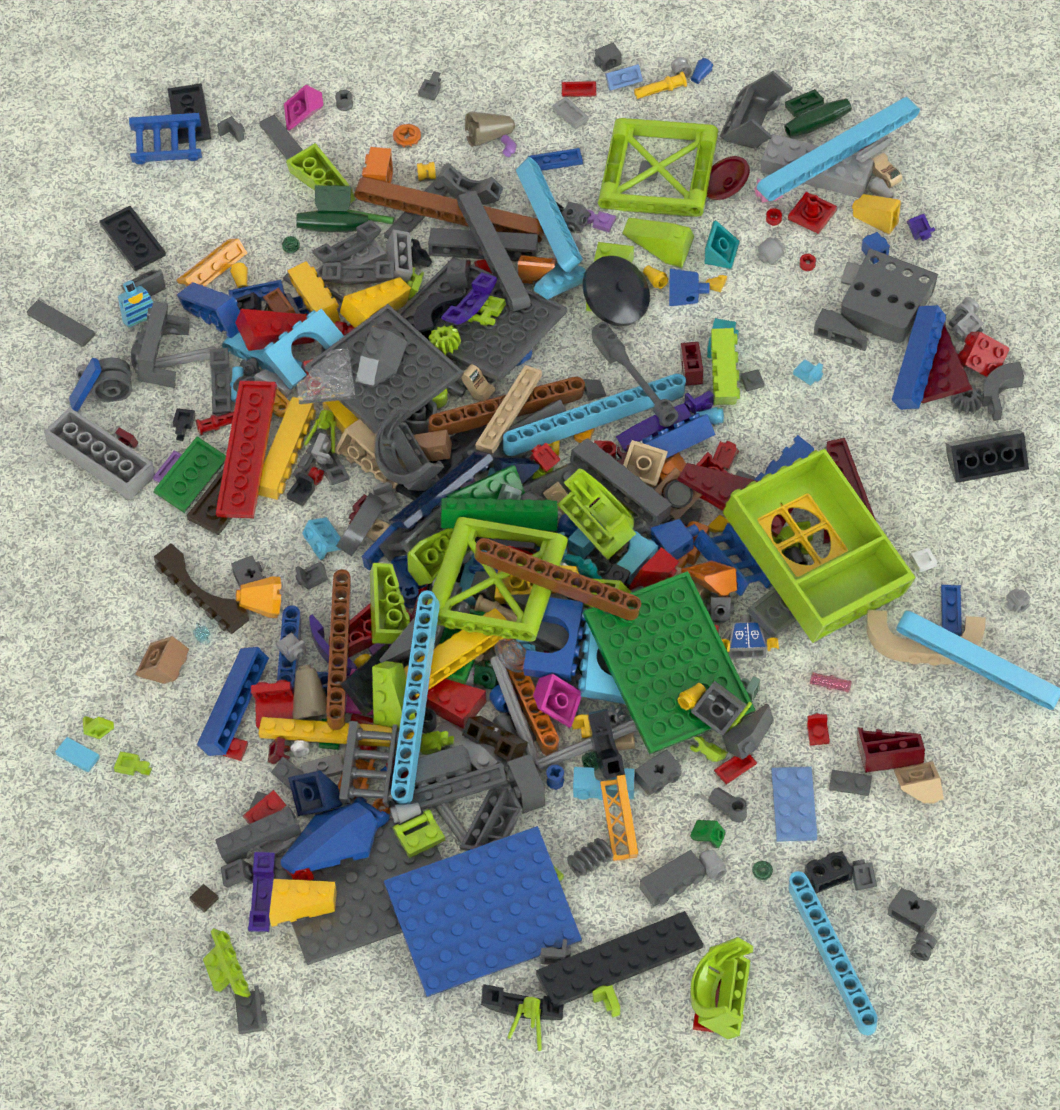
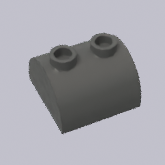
M714 680L691 713L723 736L746 707V704Z

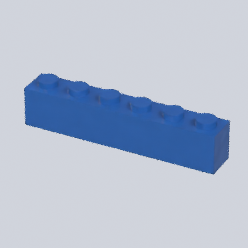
M938 305L918 307L892 396V401L901 410L919 409L923 400L933 359L937 352V345L946 321V314Z
M259 647L241 648L197 743V746L208 756L226 755L251 700V685H257L269 660V657Z

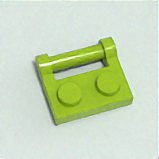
M429 809L423 811L422 815L410 821L392 826L395 835L409 858L446 841L443 832ZM426 821L429 824L405 836L403 833Z

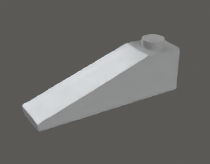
M445 721L432 731H448V737L454 736L453 744L445 745L447 749L463 744L468 750L473 771L503 763L505 768L508 766V761L494 754V747L487 744H476L462 736L464 729L449 721Z

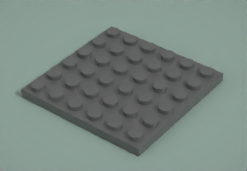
M389 304L305 365V370L373 433V429L396 406L409 407L412 412L407 417L409 418L463 376V371ZM378 322L396 327L407 340V346L397 373L372 388L356 384L355 381L360 357L371 327Z

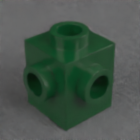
M491 659L482 660L475 665L473 684L482 685L485 689H493L499 685L490 661Z

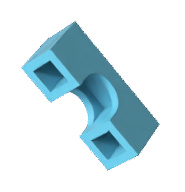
M574 767L573 797L581 800L588 798L603 800L600 786L601 781L595 778L594 768ZM624 768L629 799H634V769ZM617 785L605 786L606 793L614 798L618 793Z

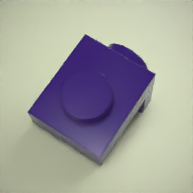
M925 214L906 221L915 241L918 239L925 241L931 238V234L936 231L934 227H930Z
M710 390L695 399L689 393L685 394L684 404L693 414L711 409L713 406L714 395Z

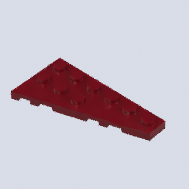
M944 323L921 403L973 390Z
M840 438L827 441L826 451L875 519L846 439ZM824 529L823 544L830 543L829 533Z
M691 463L685 465L677 481L724 508L732 492L737 489H745L753 481L758 482L757 480ZM794 508L788 509L789 514L792 513ZM780 514L773 518L771 524V534L776 538L786 523Z

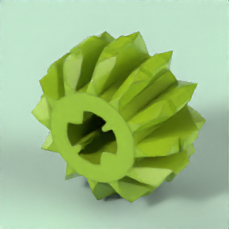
M444 324L441 328L437 326V330H432L429 336V341L444 355L449 352L453 354V350H458V346L461 344L459 332L452 325L446 327Z

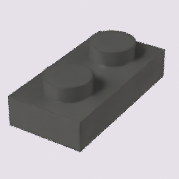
M282 757L271 772L290 790L288 777L304 774L286 757Z
M832 770L829 790L869 796L872 775Z

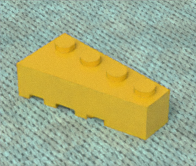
M307 261L287 270L291 283L301 300H303L308 312L311 313L313 310L317 312L322 309L333 323L341 321L337 311L339 305L335 298H331L332 295L328 287L324 288V282L321 277H317L318 274L314 266L310 267Z
M398 277L346 295L343 298L340 314L356 328L387 304L395 311L405 306L411 287Z

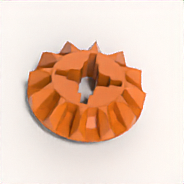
M403 124L394 130L393 139L397 145H402L403 147L409 145L412 147L413 144H418V140L421 139V132L415 125ZM409 132L410 136H408V138L405 139L404 136H406Z

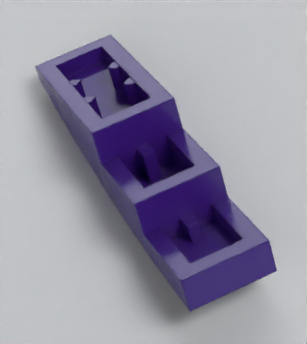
M684 403L674 406L678 412V418L673 424L684 420V423L690 420L689 417L692 415ZM653 415L617 435L616 438L623 450L627 452L626 447L631 444L632 440L640 442L647 436L652 435V437L658 435V431L665 428L670 430L674 426L673 424L669 427L661 426L659 418Z

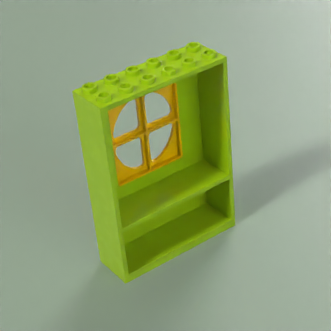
M825 448L820 451L815 450L804 459L799 458L788 467L786 465L781 467L774 474L769 473L758 482L753 481L749 483L743 490H735L731 493V497L723 511L731 526L812 643L867 615L868 610H876L904 595L916 578ZM800 508L809 511L819 518L820 523L806 530H801L789 514L788 509ZM780 514L794 532V536L776 544L772 538L771 524L773 518ZM822 529L828 531L831 542L830 552L824 559L819 557L807 537ZM799 542L808 552L814 564L801 565L786 558L782 554V550Z

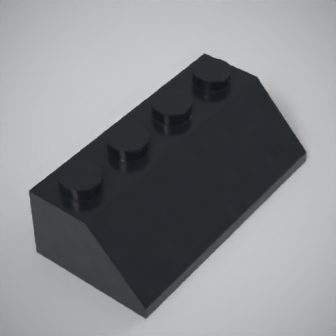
M1018 429L945 443L948 462L956 483L1029 469L1025 434Z

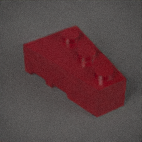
M857 727V746L865 773L924 763L925 747L921 734L895 731V734L884 733L880 729H876L875 732Z

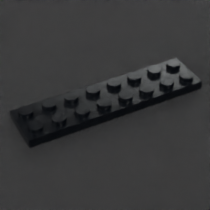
M683 911L536 970V976L553 1008L588 995L600 986L613 985L703 948L704 944L687 913Z

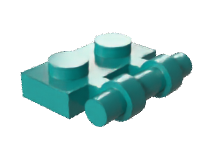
M567 554L564 558L568 566L577 567L580 575L591 579H602L598 575V569L591 559L584 561L580 556Z

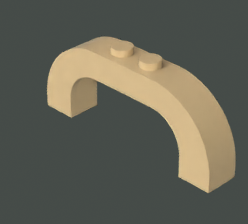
M868 610L866 622L867 635L873 647L882 655L896 661L909 662L911 664L929 663L933 666L956 664L953 660L912 639H904L894 635L887 625V611ZM966 616L964 633L961 637L980 647L984 637L986 617Z

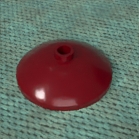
M730 156L715 163L711 169L706 197L711 200H724L738 193L746 184L750 174L748 162L740 156Z

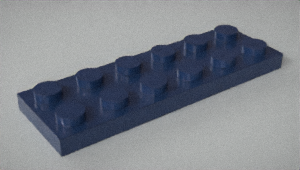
M473 452L393 516L389 522L393 527L413 528L418 524L417 521L421 517L428 516L432 512L431 509L436 505H441V498H446V495L461 489L460 486L465 482L468 483L473 480L477 472L488 468L493 458L489 453Z

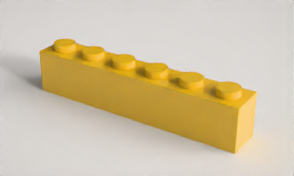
M296 397L291 398L264 462L258 495L278 500L280 494L284 493L286 479H290L292 474L291 467L298 460V450L303 448L304 436L309 433L310 422L316 417L313 401Z
M496 608L483 615L485 617L507 620ZM462 630L459 633H455L444 643L437 645L433 650L428 690L504 638ZM421 656L417 662H422L425 656ZM408 666L404 668L406 678L408 673ZM417 675L414 681L421 680L422 675Z

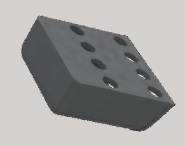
M869 248L865 259L842 300L841 315L856 328L896 343H902L913 327L918 307L925 306L933 295L938 274ZM871 258H877L879 262L877 264H871L869 260ZM893 264L896 268L894 270H888L886 269V265ZM905 270H909L913 275L906 277L902 273ZM921 277H927L930 281L927 283H922L919 279Z

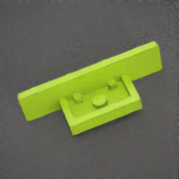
M213 928L210 932L216 946L203 958L212 986L215 991L221 992L230 983L235 994L248 998L251 993L242 973V967L237 960L236 952L232 947L230 936L225 931Z

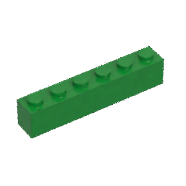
M441 498V528L454 529L456 520L460 517L536 530L557 531L558 504L557 501Z

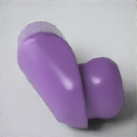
M503 135L501 137V142L505 145L503 154L506 157H510L516 151V143L508 135Z

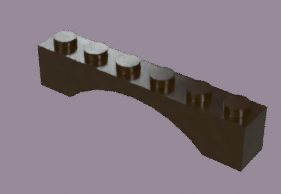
M172 543L154 556V567L158 573H164L172 585L176 584L185 597L189 596L192 598L196 607H202L206 615L211 620L215 619L223 631L227 630L233 634L249 621L248 611L239 606L235 599L214 596L205 592L193 582L186 571L184 554Z

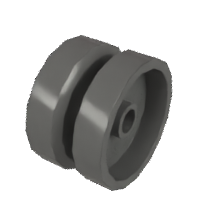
M110 357L99 360L101 373L91 389L92 395L102 402L122 401L130 396L132 392L130 365L120 358Z

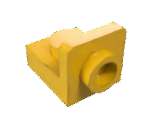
M585 714L575 716L572 724V730L581 729L582 739L590 737L588 716Z

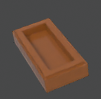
M279 288L263 296L272 311L296 313Z

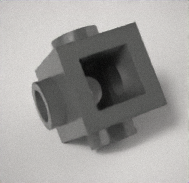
M568 202L565 210L562 212L569 231L582 232L587 224L590 213L583 204Z
M710 593V602H706V609L714 622L724 623L726 620H730V614H734V602H731L730 593L728 596H718L717 593Z

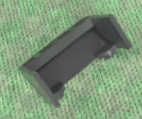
M774 71L745 86L736 97L720 137L726 142L749 148H758L762 143L770 140L772 135L762 127L766 114L770 110H775L780 104L781 96L792 91L793 87Z

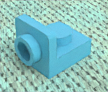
M803 360L793 370V375L811 386L815 381L818 382L822 378L823 364L818 363L815 366L807 360Z

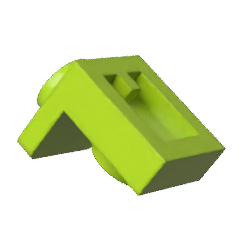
M85 716L83 718V731L85 735L101 739L114 729V722L103 717L93 719Z
M612 985L600 986L592 991L594 1003L603 1001L606 1012L610 1011L612 1018L620 1015V1004Z

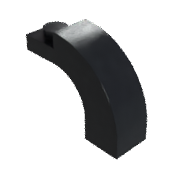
M442 292L426 299L415 312V329L429 340L431 331L435 330L436 322L451 305L457 307L463 300L462 293L458 292L443 297Z
M602 709L587 713L592 746L603 777L609 779L625 775L622 755L618 752L614 742L608 710Z

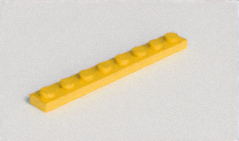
M262 717L258 734L259 738L266 739L280 737L285 740L347 744L349 723H345L339 730H333L328 726L327 721ZM359 724L364 731L392 733L393 727ZM410 732L406 739H411L414 736V732ZM364 738L359 740V745L390 747L391 744L389 740Z

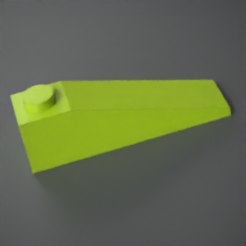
M629 217L622 233L665 264L679 268L683 267L695 237L691 228L686 226Z

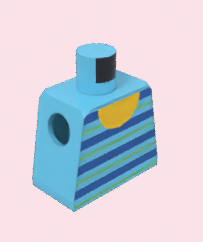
M130 280L123 284L125 292L118 296L122 321L128 327L147 320L148 308H152L153 300L146 289L142 286L135 287L134 282Z

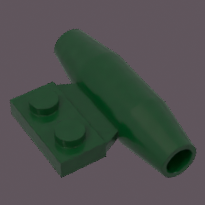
M815 89L785 102V108L795 118L786 123L784 129L788 137L811 133L834 123L852 110L851 104L847 98L824 103V98Z
M315 185V205L318 210L297 213L296 228L316 232L356 231V227L368 221V215L347 211L351 204V186Z

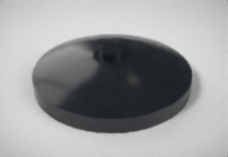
M604 256L597 259L587 268L583 277V294L589 308L598 318L614 326H628L644 316L650 302L649 287L644 275L633 263L619 256Z

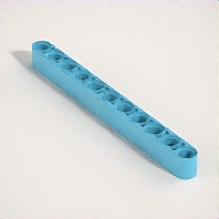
M904 97L763 178L756 188L768 201H773L910 122L918 116L920 108L908 97Z
M673 374L648 383L660 400L668 399L673 401L683 397L685 394L686 378L681 374ZM638 386L507 431L503 435V452L508 456H515L532 450L538 444L542 446L545 443L549 444L653 408L655 404L644 390Z
M429 590L421 592L417 602L391 787V795L398 804H410L414 794L440 607L439 600ZM428 599H433L431 604L425 605ZM425 618H430L427 624H422ZM428 637L426 642L420 643L421 638ZM420 656H425L422 662H417ZM417 675H422L421 680L414 681ZM420 694L417 700L412 701L413 695ZM417 713L415 719L409 720L411 714ZM410 732H414V736L411 739H406ZM405 753H412L409 758H403ZM409 771L406 778H401L403 772ZM405 790V796L398 798V794Z

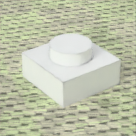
M929 548L911 554V559L919 573L937 567V561Z

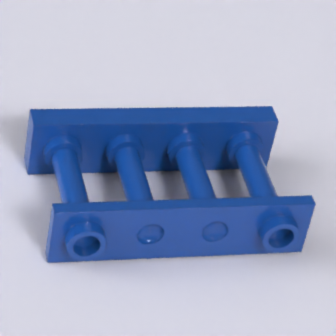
M199 113L129 117L131 131L136 132V153H130L132 163L142 165L153 161L183 159L197 161L199 158H202L201 149H196L195 128L201 126ZM187 127L189 149L179 150L178 129ZM169 128L171 129V150L161 151L160 130ZM144 130H153L154 152H143Z
M727 523L721 535L711 538L704 530H700L693 545L708 561H715L736 568L737 591L735 592L739 596H743L750 583L760 581L766 589L773 586L730 523ZM725 542L730 549L721 550L716 544ZM737 555L741 562L733 564L728 557ZM748 568L753 575L745 577L740 570Z

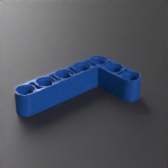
M290 605L283 610L280 640L292 633L300 641L302 622L298 607ZM279 651L277 681L286 680L294 688L295 671L298 670L299 659L290 662ZM317 672L327 696L328 685L324 686V684H328V672Z

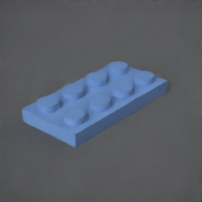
M812 766L771 768L776 842L816 841L817 826Z

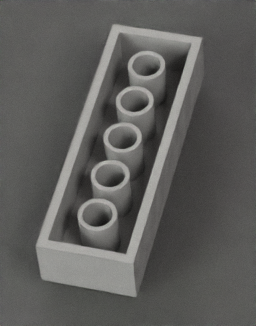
M772 134V138L769 140L761 159V173L770 175L819 146ZM851 155L803 184L860 198L865 194L873 174L874 160L867 159L861 163L859 160H856L857 155Z
M70 407L44 431L47 445L129 500L151 481L155 475L152 462Z

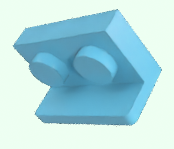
M327 517L308 520L302 534L320 560L325 558L327 552L341 550L336 547L341 537Z

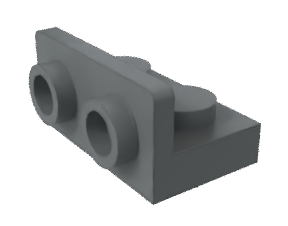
M258 985L254 986L255 991H250L251 995L248 998L235 994L239 1034L264 1031L267 1015L266 1011H262L261 1005L265 1004L264 992H260Z

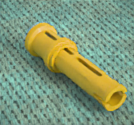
M682 71L672 77L666 76L664 80L634 88V94L637 96L636 99H640L666 90L673 91L677 87H687V80Z

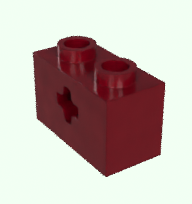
M699 341L681 343L680 359L683 376L686 378L685 386L703 384L704 370Z

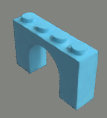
M322 309L317 312L313 310L306 316L307 320L303 323L301 321L297 322L292 327L293 330L291 332H284L278 337L279 341L275 344L271 342L264 348L265 351L262 357L289 390H292L305 380L307 376L292 356L291 345L295 340L302 337H310L317 340L326 350L344 337Z
M579 528L568 538L569 551L583 559L596 547ZM635 531L636 535L628 541V552L617 563V565L631 572L626 581L629 585H631L640 569L658 551V545L654 541L644 538L637 531Z
M586 622L584 625L586 640L582 644L584 659L581 660L580 670L583 673L578 684V689H581L580 696L625 704L612 675L604 672L597 662V650L599 647Z

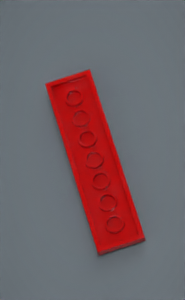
M239 381L216 509L217 517L254 519L277 390L276 382Z

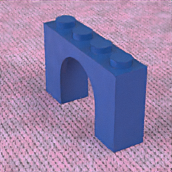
M549 598L542 622L562 626L568 632L569 639L561 650L554 653L526 650L523 666L525 676L541 678L554 674L567 682H571L572 676H576L577 664L574 663L575 658H579L581 647L578 646V641L583 638L584 628L581 627L582 621H586L582 614L587 610L584 609V603Z

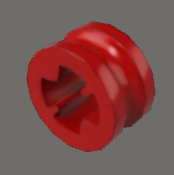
M776 208L769 209L766 213V222L772 226L779 225L782 221V212Z
M804 254L800 257V268L802 270L811 271L815 268L816 258L814 255Z
M315 466L308 473L314 480V485H319L324 476V470H318Z

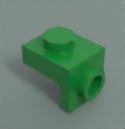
M697 820L690 837L694 841L711 842L715 848H720L726 832L717 820Z

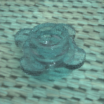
M196 623L197 628L193 630L194 636L200 643L204 641L209 643V630L206 626L203 625L201 627L199 623Z

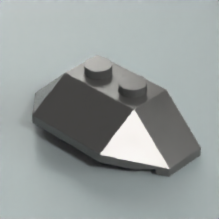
M378 322L371 327L360 357L356 384L374 388L397 373L407 346V340L396 327Z
M510 784L489 789L459 847L461 850L469 851L510 836L523 811Z

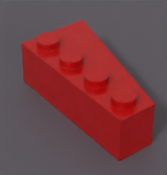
M241 309L235 323L248 351L264 349L271 342L275 344L279 341L278 337L286 331L288 333L293 330L292 327L297 322L301 321L303 323L307 320L306 316L308 314ZM302 337L295 340L291 346L313 343L315 339Z

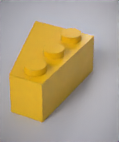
M274 879L269 912L271 927L278 926V923L286 921L294 922L299 918L307 916L311 918L335 912L337 897L335 882Z

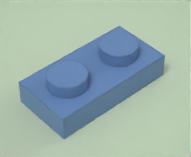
M639 64L605 73L610 91L643 81Z

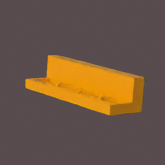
M238 238L228 239L176 279V281L186 286L192 282L206 286L245 256L247 251Z
M625 775L617 776L615 780L601 781L600 786L610 846L614 856L613 861L637 858L638 849ZM617 785L618 793L614 798L606 793L605 786ZM613 803L621 808V813L617 818L609 812V808ZM616 823L624 827V833L621 837L613 833L612 828ZM620 842L627 846L628 854L617 856L616 847Z

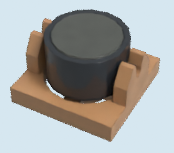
M676 467L654 489L672 504L670 514L674 517V520H678L702 495L677 481L681 472Z

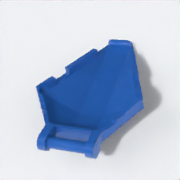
M357 797L352 804L317 814L282 857L281 866L294 874L295 871L306 868L314 871L339 865L340 860L352 857L353 861L367 858L370 855L377 829L386 824L390 816L385 811H379L367 803L363 797Z

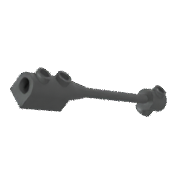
M601 322L595 325L592 329V340L598 350L610 364L617 361L628 370L655 404L653 412L659 418V424L663 427L671 426L677 420L678 412L668 399L660 400L632 365L625 351V346L619 340L617 334L611 330L608 323Z

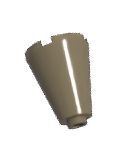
M474 111L467 113L465 116V131L468 130L469 136H466L471 147L490 142L505 134H511L515 129V122L510 116Z
M311 664L299 666V670L295 671L293 719L326 715L327 696L316 669L311 668Z

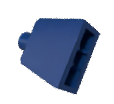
M670 269L669 306L698 303L699 294H709L710 283H699V273Z
M674 520L651 528V540L658 545V550L662 547L677 560L693 549V537L699 534V529L695 524L686 528L681 520Z

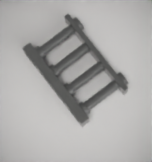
M441 505L431 509L432 512L428 516L421 517L417 521L418 524L413 528L405 529L398 527L379 545L388 561H392L404 549L408 553L419 541L445 529L441 528Z
M350 721L339 795L342 804H351V798L367 797L383 799L385 807L390 808V803L394 801L391 795V787L400 730L398 725L393 724L392 733L364 731L357 721ZM363 738L391 741L390 751L361 750L358 747L359 740ZM360 758L388 760L387 771L358 769L356 761ZM357 777L386 779L384 791L356 789L353 786L354 779H357Z

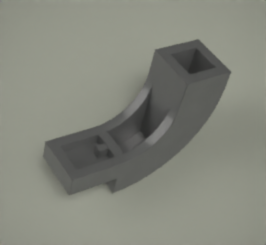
M449 162L443 165L439 175V179L447 185L445 191L457 198V195L476 191L482 205L499 201L504 188L493 177L479 181L468 179L460 174Z
M1021 362L1002 365L993 370L985 380L982 407L987 406L989 415L992 414L993 421L1001 420L1003 409L999 394L1006 389L1023 387L1024 374Z
M369 493L336 547L353 556L386 502L381 500L380 497Z

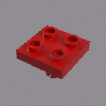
M805 192L788 214V220L819 234L837 211V206L819 198L817 195Z

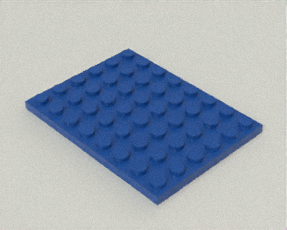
M538 826L384 880V885L426 997L537 958L541 954V948L556 947L561 949L563 939H567V946L582 941Z

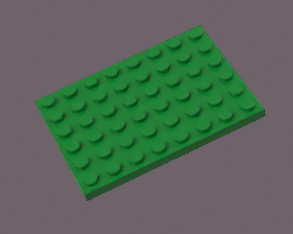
M688 571L629 593L641 600L639 615L635 620H626L595 607L587 609L582 613L649 755L713 730L691 713L692 709L684 710L678 703L679 694L695 686L697 683L704 685L707 691L715 680L746 705L748 702H751ZM753 704L743 717L756 711Z

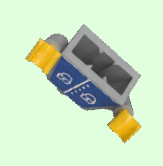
M748 614L741 615L740 622H734L732 629L727 630L721 639L731 659L766 658L767 650L771 651V648L779 649L778 639L771 637L757 622H752L751 616Z

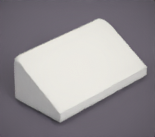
M266 369L254 376L255 381L276 382L277 389L286 398L292 391L289 390L278 375Z

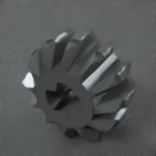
M975 385L972 386L973 390L951 396L953 409H958V413L965 411L967 415L970 411L974 414L976 410L981 408L983 395H981L980 389H976Z

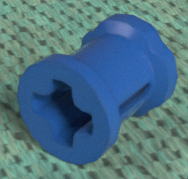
M413 584L405 585L401 590L404 606L409 609L414 608L419 594L418 588Z
M559 765L549 766L546 770L547 786L555 790L560 789L564 783V770Z

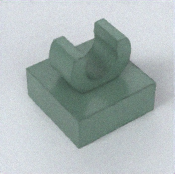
M503 484L498 499L520 500L522 491Z
M754 676L751 681L742 678V683L746 686L745 689L751 702H753L760 689V679Z

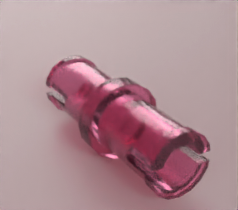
M813 672L810 684L827 687V690L835 689L849 693L852 681L836 678L832 674L827 676Z

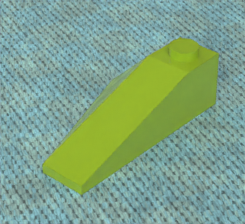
M447 528L419 541L407 553L408 572L419 586L433 583L437 577L453 529Z

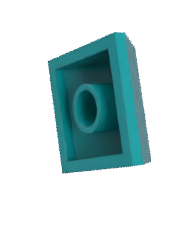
M716 220L713 221L706 243L704 264L731 269L740 241Z

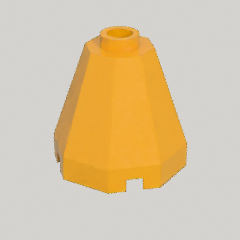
M272 576L241 585L240 590H236V601H239V606L268 618H278L281 605L280 590H278L281 589L280 577Z

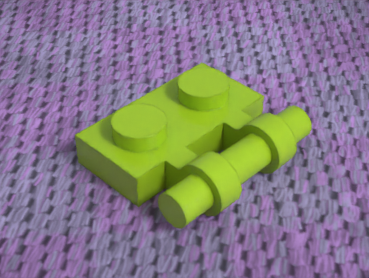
M489 296L478 311L483 314H475L467 321H476L484 326H493L495 319L490 317H498L506 305L505 299Z

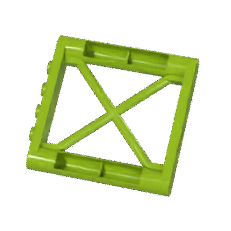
M630 118L616 119L598 199L599 207L629 212L691 217L701 216L706 202L718 128L710 124ZM633 136L695 141L658 162ZM629 142L652 167L620 185ZM697 148L690 190L688 192L664 167ZM659 172L684 199L622 193L654 173Z
M465 517L458 518L432 588V592L440 603L437 625L445 626L449 629L456 628L467 632H479L487 636H501L505 639L535 641L552 592L551 590L533 584L523 613L502 582L510 574L502 571L496 573L494 568L481 563L490 578L452 598L450 596L468 546L475 554L476 537L535 543L540 547V551L531 556L557 566L561 564L568 539L559 533ZM495 584L517 616V620L513 622L451 611V607ZM429 599L427 605L431 604L433 599ZM425 618L424 620L429 622L430 618Z

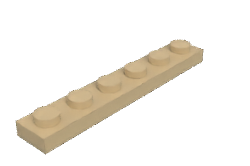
M524 366L476 442V450L494 454L503 439V435L509 430L542 377V370Z

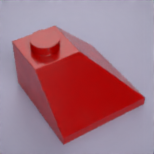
M661 547L640 569L628 589L632 590L640 586L645 588L667 578L674 577L678 571L675 568L679 561Z

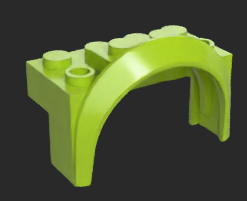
M579 468L564 482L571 492L558 503V506L608 560L636 535L633 530L634 518L614 495L583 469ZM597 498H600L592 507L589 508V506H590Z
M739 937L709 947V951L702 957L694 970L690 986L691 1006L694 1012L699 1015L698 1023L726 1039L740 1036L750 960L743 956L753 953L754 947ZM709 966L712 967V968H714V969H716V970H718L719 973H717V972L711 970V969L709 968ZM720 979H721L719 1000H718V1004H717V1007H716V1005H715V995H716L717 986H718L719 981H720Z

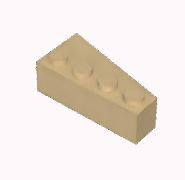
M360 419L345 429L335 449V453L338 455L343 454L347 457V461L362 466L361 469L363 471L372 472L375 474V478L381 482L386 483L390 481L392 488L396 489L398 483L392 482L385 477L377 465L374 455L375 434ZM396 452V456L399 463L406 470V465L404 464L403 460H401L398 457Z

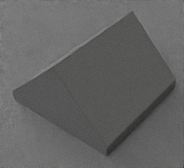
M150 270L132 279L135 287L142 286L150 297L166 289L162 270Z

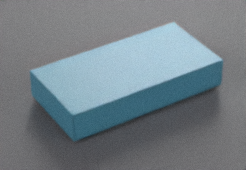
M68 737L55 751L57 756L86 772H89L100 758L99 754Z

